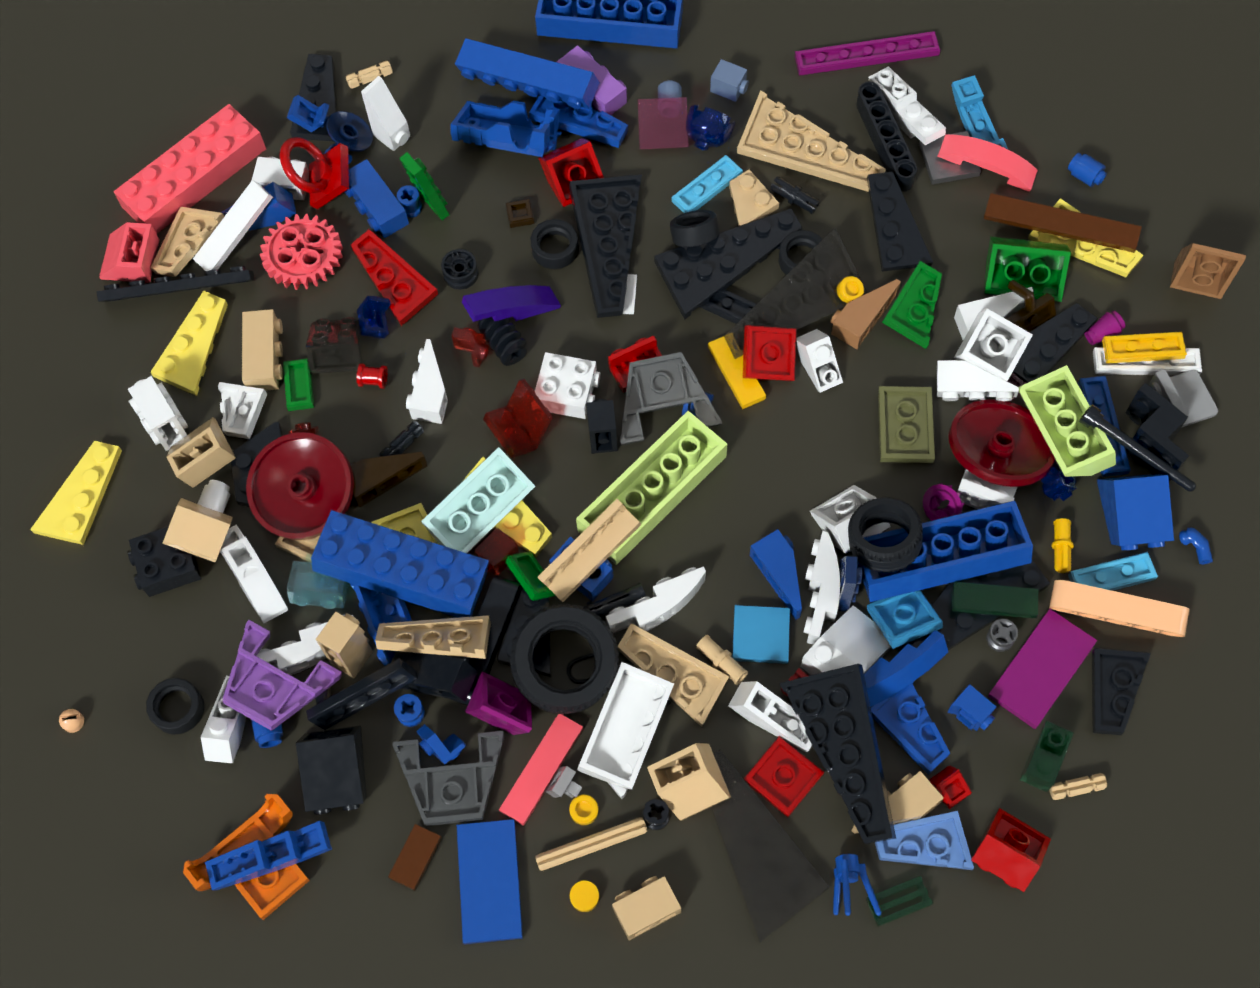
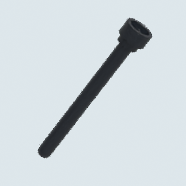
M1093 404L1090 405L1080 418L1079 422L1087 428L1091 426L1093 429L1097 427L1162 474L1168 475V478L1185 490L1192 492L1196 489L1195 482L1103 419L1104 415L1100 413L1101 410Z

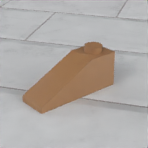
M896 279L847 303L842 311L837 310L831 319L833 324L831 335L858 349L898 295L901 281Z

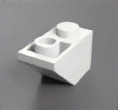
M815 329L796 338V348L800 361L818 392L821 393L843 383L830 337L827 334Z

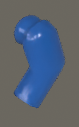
M1187 528V530H1182L1179 533L1181 543L1184 545L1192 543L1196 548L1199 564L1204 565L1213 562L1209 542L1195 528Z

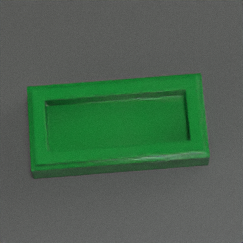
M309 358L283 362L288 412L314 408Z
M531 551L507 557L505 563L532 601L555 596L539 580L538 576L544 570Z

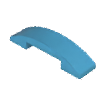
M975 75L952 82L951 86L956 106L969 137L982 139L1008 149L1004 139L998 138L982 102L984 95Z

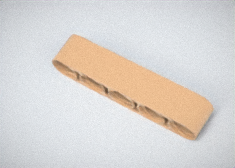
M1054 580L1049 607L1060 612L1175 637H1185L1190 610L1180 605L1065 580Z

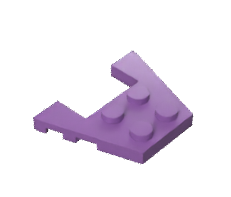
M248 620L245 625L242 641H240L236 661L232 667L224 692L223 703L272 731L339 681L342 677V672L320 660L304 683L256 656L270 638V631Z

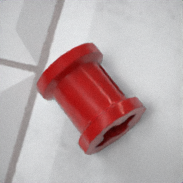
M362 363L359 364L356 377L359 387H363L364 384L379 386L380 389L386 387L388 379L387 366L382 365L380 368L367 367Z

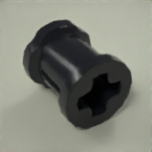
M658 799L649 800L645 804L643 819L646 826L652 830H661L667 826L669 822L668 805L663 800ZM655 809L657 813L661 812V819L657 820L655 816L651 817V811Z

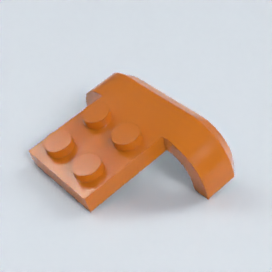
M278 794L265 795L266 801L264 805L253 816L207 854L197 860H187L184 863L183 874L197 891H205L211 888L205 865L206 861L256 840L264 841L274 837L287 826L293 813ZM294 864L235 884V886L258 916L264 920L310 880L300 867Z

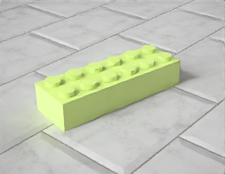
M687 411L576 518L577 530L582 533L618 499L641 523V526L608 557L617 565L726 458L727 443L692 413Z

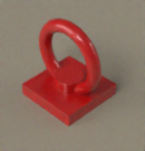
M300 137L287 139L281 146L280 162L283 171L296 187L310 193L311 207L319 209L349 189L348 146L339 143L325 154H322L313 143ZM295 147L306 150L315 159V161L309 164V182L302 179L292 166L290 152Z

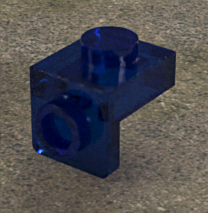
M367 296L357 309L361 335L386 338L389 331L385 311L391 305L390 299L378 296Z

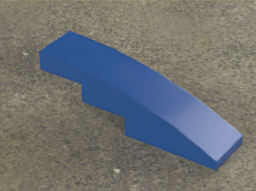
M934 630L918 648L907 644L890 662L881 657L864 674L870 707L904 689L940 661L948 653L944 635Z
M318 821L294 832L288 830L264 841L256 840L206 861L205 865L211 889L215 891L300 863L330 851L332 847L325 823Z

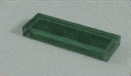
M954 582L952 611L1037 618L1038 589Z

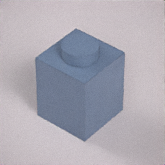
M721 59L711 76L710 92L736 102L740 94H745L749 85L747 69Z

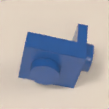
M297 95L292 100L287 119L312 133L326 124L329 118L327 114L329 105L324 103L317 107Z
M425 724L416 731L422 739L419 743L422 749L429 756L434 754L444 765L458 757L461 750L466 746L455 734H451L441 742L438 736Z

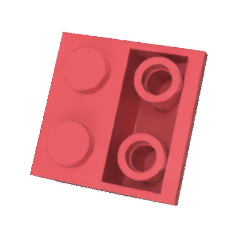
M126 222L109 235L99 276L101 280L128 282L145 280V283H150L153 272L150 267L156 257L160 241L152 224Z

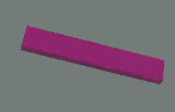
M932 31L795 51V60L800 76L938 56L940 54V47L936 33Z

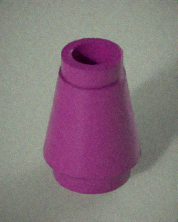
M1106 312L1084 333L1085 338L1091 345L1102 342L1104 336L1121 334L1122 329L1125 328V322L1118 312Z

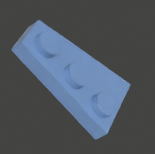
M958 811L894 824L896 839L875 843L879 860L966 870L974 869Z

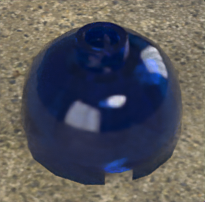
M698 105L691 106L685 127L689 138L695 141L694 146L706 151L709 147L717 148L723 146L733 132L736 124L735 121L729 123L731 119L729 116L714 109L705 107L704 111L697 110Z

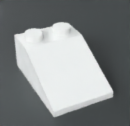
M853 605L803 656L801 667L810 675L854 664H861L865 674L887 653L891 646L876 623Z

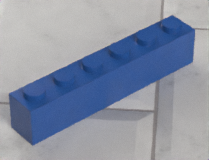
M465 38L455 65L461 71V75L467 79L474 80L478 78L488 85H503L504 88L510 91L518 89L532 97L540 95L554 103L562 101L575 109H580V107L590 109L600 84L595 74L591 71Z

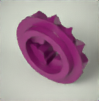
M943 483L933 485L927 489L923 496V508L931 521L963 513L962 507L965 503L961 502L960 493L953 490L952 485L947 486L943 485ZM942 501H950L947 507L940 509L937 508L940 506Z

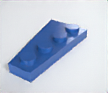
M539 95L529 112V119L541 123L544 121L548 107L560 109L559 129L617 148L620 147L628 132V125L604 111L598 112L592 109V105L590 109L584 107L575 109L565 102L559 101L554 103Z

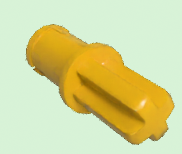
M1060 518L1053 521L1054 542L1051 544V547L1054 549V569L1058 573H1068L1071 571V549L1074 548V544L1071 542V520Z

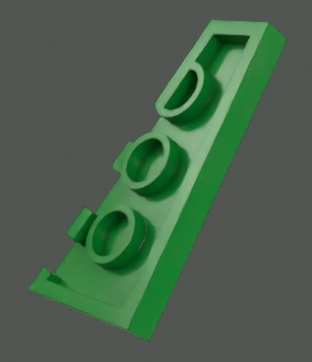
M406 152L399 159L407 171L406 174L410 178V182L418 190L423 200L443 221L449 216L445 208L448 203L440 194L441 191L434 184V180L426 171L427 168L418 157L413 159Z

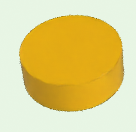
M854 276L844 278L837 286V295L845 303L863 296L864 293L863 283Z
M585 794L575 797L569 807L571 818L580 825H588L594 822L599 812L596 800Z
M589 881L577 882L570 891L572 906L580 912L593 910L599 902L597 887Z

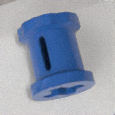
M411 185L401 187L397 192V199L406 210L407 217L413 218L418 216L422 209L418 190Z

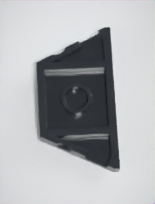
M279 421L274 422L233 451L236 458L231 461L238 505L249 507L246 484L250 467L256 456L266 445L282 436Z

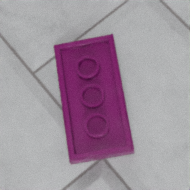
M1049 609L993 687L988 697L1036 729L1098 640Z

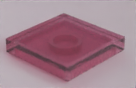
M687 97L638 99L640 149L688 147Z

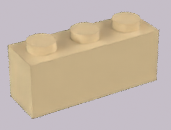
M273 309L242 312V381L245 386L261 388L265 391L278 390L279 380L283 379L282 365L279 364V357L283 356L279 334L283 333L281 319H277Z
M335 611L315 640L332 666L355 678L373 650L368 643L370 640L364 636L365 631L359 626L360 622L348 613L343 616Z

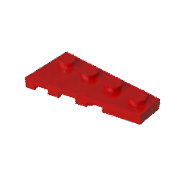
M370 229L351 244L353 252L401 326L438 295L437 288Z

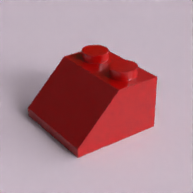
M583 138L547 153L543 157H538L545 177L563 207L572 204L569 191L570 181L604 178L591 142Z
M999 808L978 844L971 861L975 862L982 870L991 872L1003 879L1010 887L1024 892L1041 867L1051 838Z

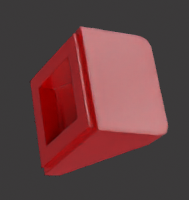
M947 766L929 779L930 783L944 797L942 801L948 809H951L972 793L960 770L953 766Z

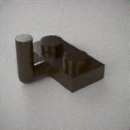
M1015 280L1010 281L1008 289L1024 299L1025 307L1008 317V321L1030 332L1056 316L1055 300L1052 295L1046 293L1035 300L1032 291Z

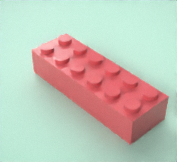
M228 104L113 192L121 207L137 223L152 224L156 234H158L174 221L180 207L191 208L265 151L266 147L260 132Z

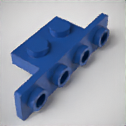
M350 583L356 592L359 600V609L366 618L368 633L374 642L379 623L412 621L404 600ZM377 649V657L386 666L391 663L396 651Z

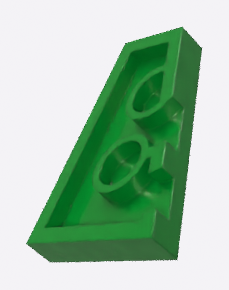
M920 261L882 323L926 349L929 346V335L933 325L934 308L938 298L942 273Z

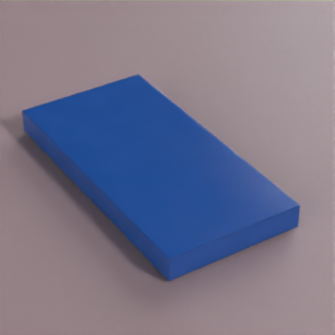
M515 820L457 825L463 944L523 939Z

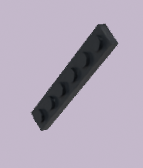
M245 266L230 268L229 273L221 274L220 270L205 271V276L195 277V273L180 275V280L170 281V277L155 278V283L145 284V280L129 282L130 287L120 288L119 284L105 285L104 290L96 291L98 302H110L255 281L252 270H246Z

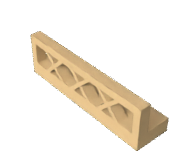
M616 499L538 576L539 580L564 602L641 526V523Z

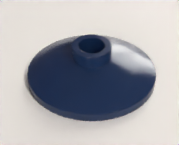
M338 111L332 113L327 119V132L336 144L342 143L348 146V150L356 152L364 151L370 147L373 141L372 131L368 124L359 116L346 111Z

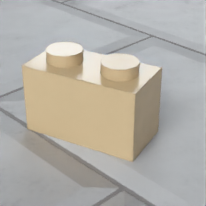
M653 876L641 884L643 888L634 893L631 890H627L615 897L616 902L612 904V908L629 941L681 913V906L665 876L660 879L657 876Z

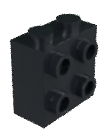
M169 526L129 540L131 550H128L127 553L132 566H136L137 574H134L136 586L139 590L143 589L149 597L202 579L195 555L163 544Z

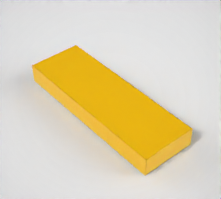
M1182 332L1104 336L1102 339L1106 363L1185 359L1187 355Z
M732 333L708 343L711 354L742 409L766 399V394L757 379L743 378V353Z

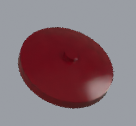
M980 400L970 403L955 415L949 430L950 448L959 463L975 476L993 484L1010 487L1033 484L1047 475L1055 461L1030 411L1015 403L997 400Z
M306 432L287 434L266 445L253 461L246 484L248 504L257 521L268 531L292 540H307L320 536L331 510L342 514L347 512L354 491L353 472L344 453L326 438Z

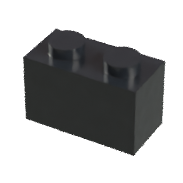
M596 399L592 402H587L591 453L618 451L613 400Z

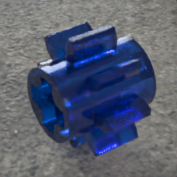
M1055 467L1051 468L1047 475L1041 479L1045 495L1054 501L1059 497L1065 501L1077 489L1075 477H1065L1061 469L1058 471Z

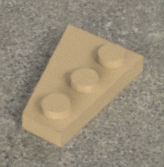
M180 207L150 269L155 274L176 277L200 250L225 217L223 213Z

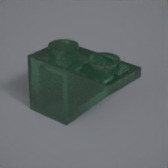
M1046 721L1028 757L1020 781L1047 792L1055 783L1074 732Z

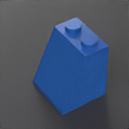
M1146 474L1097 479L1111 545L1121 546V550L1138 549V544L1148 543L1149 548L1164 547L1165 541H1174L1168 475Z

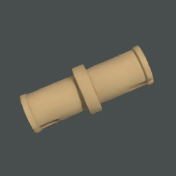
M705 635L697 643L696 649L700 650L713 662L712 666L715 669H720L728 675L735 685L740 684L746 678L748 671L731 657L732 653L730 651L723 650L709 635Z

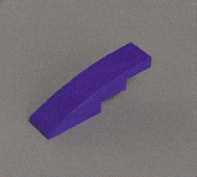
M525 285L503 287L465 295L462 299V304L473 322L492 317L494 321H499L512 316L515 321L561 307L550 286Z

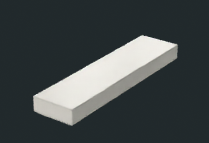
M252 180L194 256L193 260L205 271L218 270L273 196Z
M1095 347L1093 350L1095 374L1154 375L1156 372L1164 369L1168 375H1178L1190 370H1196L1200 375L1202 365L1199 348H1186L1187 355L1185 359L1106 363L1103 347Z

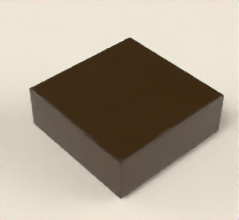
M530 198L506 203L510 228L535 224Z

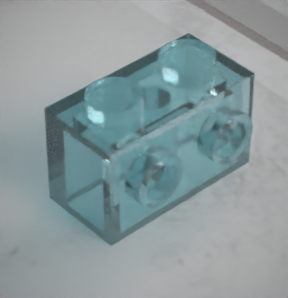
M293 561L287 584L289 603L298 606L313 605L322 606L327 609H344L349 588L348 582L314 572L311 562Z

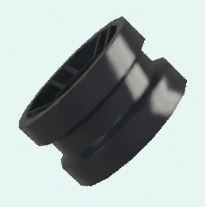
M456 249L448 252L443 257L441 267L444 280L448 283V286L453 289L462 290L471 287L477 281L478 269L475 257L471 252L464 249Z

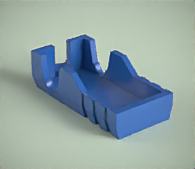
M467 101L450 124L451 137L453 141L463 140L464 143L471 144L473 142L475 145L482 146L484 144L490 148L543 157L549 150L557 148V137L562 133L558 132L560 109L548 107L544 121L540 125H534L531 119L528 118L524 102L511 101L503 107Z

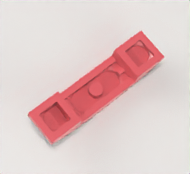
M946 134L937 156L961 165L964 160L1008 177L1007 184L1027 192L1031 191L1038 171L1027 160L1004 147L963 135Z

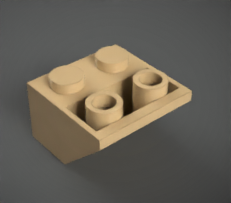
M214 417L172 445L167 454V459L176 477L192 488L236 458Z
M695 743L647 767L657 794L680 821L731 798L712 749L707 743Z

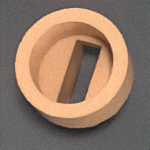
M67 709L59 716V724L65 731L75 733L83 727L84 716L76 709ZM73 716H76V717H77V719H68V720H66V718H68V717H73Z

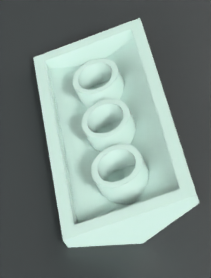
M498 447L421 522L440 545L468 553L535 485Z

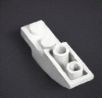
M889 66L868 77L869 82L878 84L896 123L910 139L916 136L924 145H927L945 135L946 127L917 101V93Z
M237 524L229 528L220 552L263 623H266L288 611V608L246 536L244 537Z
M822 531L820 540H814L811 555H815L816 559L814 565H808L805 580H810L808 590L813 591L810 607L815 608L813 618L807 616L803 633L809 634L807 643L813 645L820 638L823 621L835 622L840 598L838 559L832 540L826 531Z
M704 566L698 569L696 567L686 569L680 576L673 579L666 577L659 580L653 586V598L643 597L637 600L635 605L627 608L618 607L611 610L609 615L605 616L606 625L610 627V631L613 633L628 628L631 623L648 631L667 621L689 603L705 582L706 570Z
M328 622L309 624L305 627L306 629L299 630L301 641H287L281 647L272 650L261 649L256 656L289 675L316 665L320 660L327 658L315 639Z

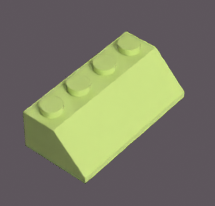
M1067 365L1019 387L1020 395L1065 477L1092 476L1116 465V453L1106 434L1097 427L1095 429L1091 426L1087 428L1079 422L1090 406Z

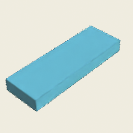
M725 155L673 195L672 202L683 213L696 211L729 186V182L741 175L743 170Z
M1148 552L1070 571L1068 574L1071 582L1111 591L1153 581L1158 577Z

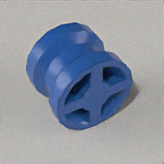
M413 694L402 695L394 704V713L404 726H417L424 719L425 710L417 696Z

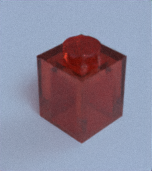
M497 527L475 549L477 557L489 560L488 572L491 571L493 574L499 575L507 567L505 563L507 557L519 554L517 544Z

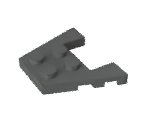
M682 352L630 362L620 437L621 445L644 441L639 414L690 403L694 405L696 418L708 428L722 425L719 415L713 408Z
M504 731L478 733L480 760L478 763L421 768L420 742L418 739L393 742V748L425 826L483 820L505 738Z

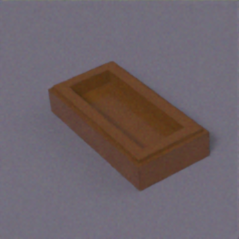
M415 824L388 878L415 891L442 837Z

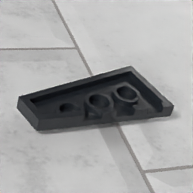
M308 54L299 96L317 107L324 103L328 104L327 114L329 116L336 112L332 56ZM292 122L290 130L292 138L300 137L309 140L334 142L327 132L326 124L324 127H319L311 133Z
M893 172L868 174L867 184L882 272L916 268L920 261L928 266H932L933 260Z

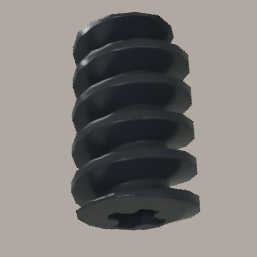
M492 317L479 320L477 324L479 332L490 344L491 349L495 351L496 356L500 358L503 365H513L525 357L527 350L523 348L527 344L526 340L520 338L521 333L515 331L516 327L513 323H509L510 318L494 321Z

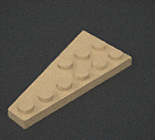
M761 90L737 147L738 154L869 192L867 184L868 174L885 173L886 171L885 168L863 154L858 155L848 149V145L844 142L835 141L829 137L828 132L806 118L789 112L785 109V105L779 101L775 103L767 98V94Z

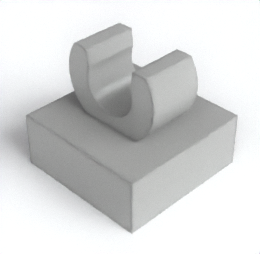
M563 766L559 768L545 792L554 798L562 797L563 793L573 798L578 796L582 787L571 781L576 772L568 766Z

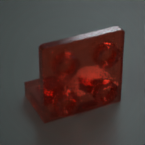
M525 379L519 380L507 406L487 412L483 420L508 455L514 458L537 449L552 420V415L535 394L533 388L529 386Z

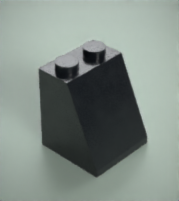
M361 725L305 733L296 742L305 812L314 811L315 815L329 813L331 808L343 807V810L360 808V804H363L367 798Z

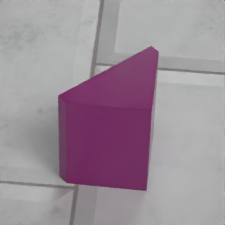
M482 672L465 712L512 735L529 733L532 729L531 702L527 701L517 688Z

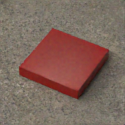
M744 326L743 378L795 381L796 329Z
M779 736L743 781L788 818L824 775V772Z

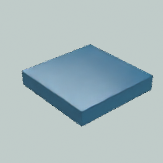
M921 590L878 600L867 605L868 613L892 649L930 634L934 630L937 631L943 628V621Z
M735 605L732 658L735 661L788 664L790 608Z

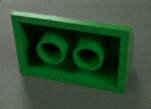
M990 236L984 293L1001 295L1013 292L1008 289V284L1010 281L1015 280L1026 288L1032 287L1035 299L1048 293L1054 297L1055 301L1062 302L1071 255L1069 247L1065 244Z

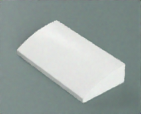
M621 662L577 771L632 790L674 683Z

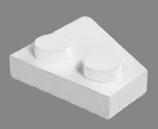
M219 382L218 390L221 392L222 397L220 410L223 414V432L227 436L250 439L265 402L266 391L261 388Z

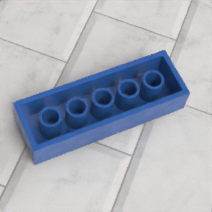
M538 0L535 15L537 36L678 48L683 0Z
M1011 501L922 523L923 542L921 551L917 558L902 570L883 573L882 571L870 570L862 566L858 561L857 564L858 567H862V580L869 602H874L1030 564L1032 562L1033 544L1016 501ZM900 528L863 538L870 544L878 547H891L904 541L909 534L905 529Z
M331 510L311 556L312 570L314 572L457 618L472 617L488 574L489 560Z

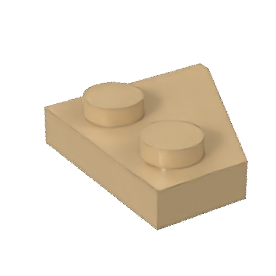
M750 170L745 171L729 182L738 227L762 219L779 208V202Z

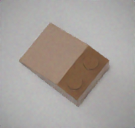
M1192 243L1181 249L1174 263L1170 288L1221 299L1244 263L1246 255Z

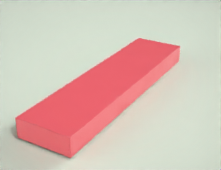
M562 714L557 715L499 809L501 813L525 826L555 774L582 733L583 726Z

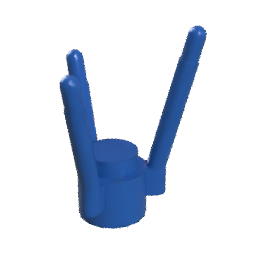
M856 854L837 856L835 858L836 868L833 869L835 877L833 914H839L841 882L843 883L845 915L849 916L851 914L849 883L857 882L858 876H860L877 916H880L881 910L868 879L865 864H859L858 855Z

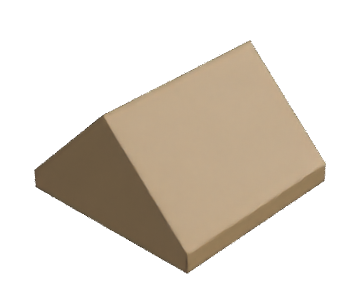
M181 498L163 544L216 562L233 517Z

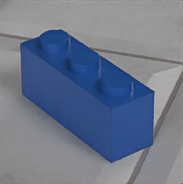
M367 159L349 169V189L344 192L349 198L353 196L356 200L354 202L356 208L361 215H367L369 218L367 221L374 232L379 231L382 237L386 238L409 224L406 210Z

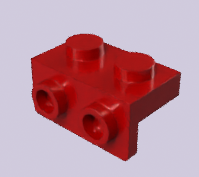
M655 336L641 338L634 345L625 349L620 348L608 357L609 370L623 393L627 389L630 362L662 356L657 347Z

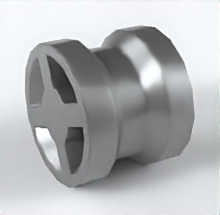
M1008 619L996 620L992 623L986 635V641L997 652L1007 651L1016 641L1018 629Z

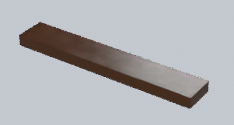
M990 193L984 215L985 220L1133 253L1136 251L1142 226L993 193Z

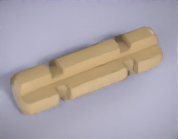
M383 61L379 63V66L375 64L359 70L358 74H355V72L348 74L346 81L348 86L353 89L360 86L359 83L364 85L372 82L378 76L383 75L385 77L393 73L392 67L388 61Z
M1098 773L1090 776V778L1084 776L1066 780L1064 784L1062 782L1053 783L1049 786V791L1053 800L1064 799L1066 795L1073 797L1091 793L1093 790H1104L1107 787V781L1103 773Z

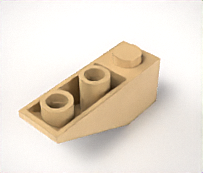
M921 771L914 776L909 773L897 783L900 788L891 794L887 791L893 824L922 819L937 807L944 798ZM854 825L852 832L858 834L859 832Z

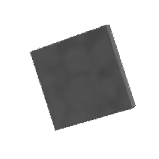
M968 131L948 134L969 136ZM945 135L927 145H924L921 141L919 142L932 185L980 176L981 170L977 165L964 160L961 165L937 157Z

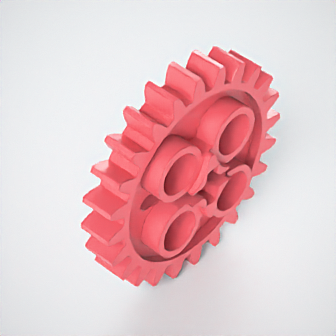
M295 214L294 221L285 217L286 224L283 225L280 222H276L277 230L268 229L271 236L263 237L266 244L260 245L263 252L260 254L265 271H267L270 278L274 277L277 284L283 281L285 288H288L293 283L295 290L299 288L300 284H303L305 289H308L310 282L317 287L318 279L321 278L326 282L325 274L334 275L333 267L340 266L338 259L343 258L341 239L334 226H329L326 219L320 222L316 215L310 220L308 214H305L304 218L300 219L298 214Z

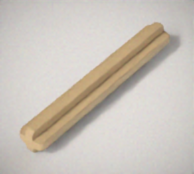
M642 817L537 854L536 862L538 868L543 871L645 834L647 832L645 821Z

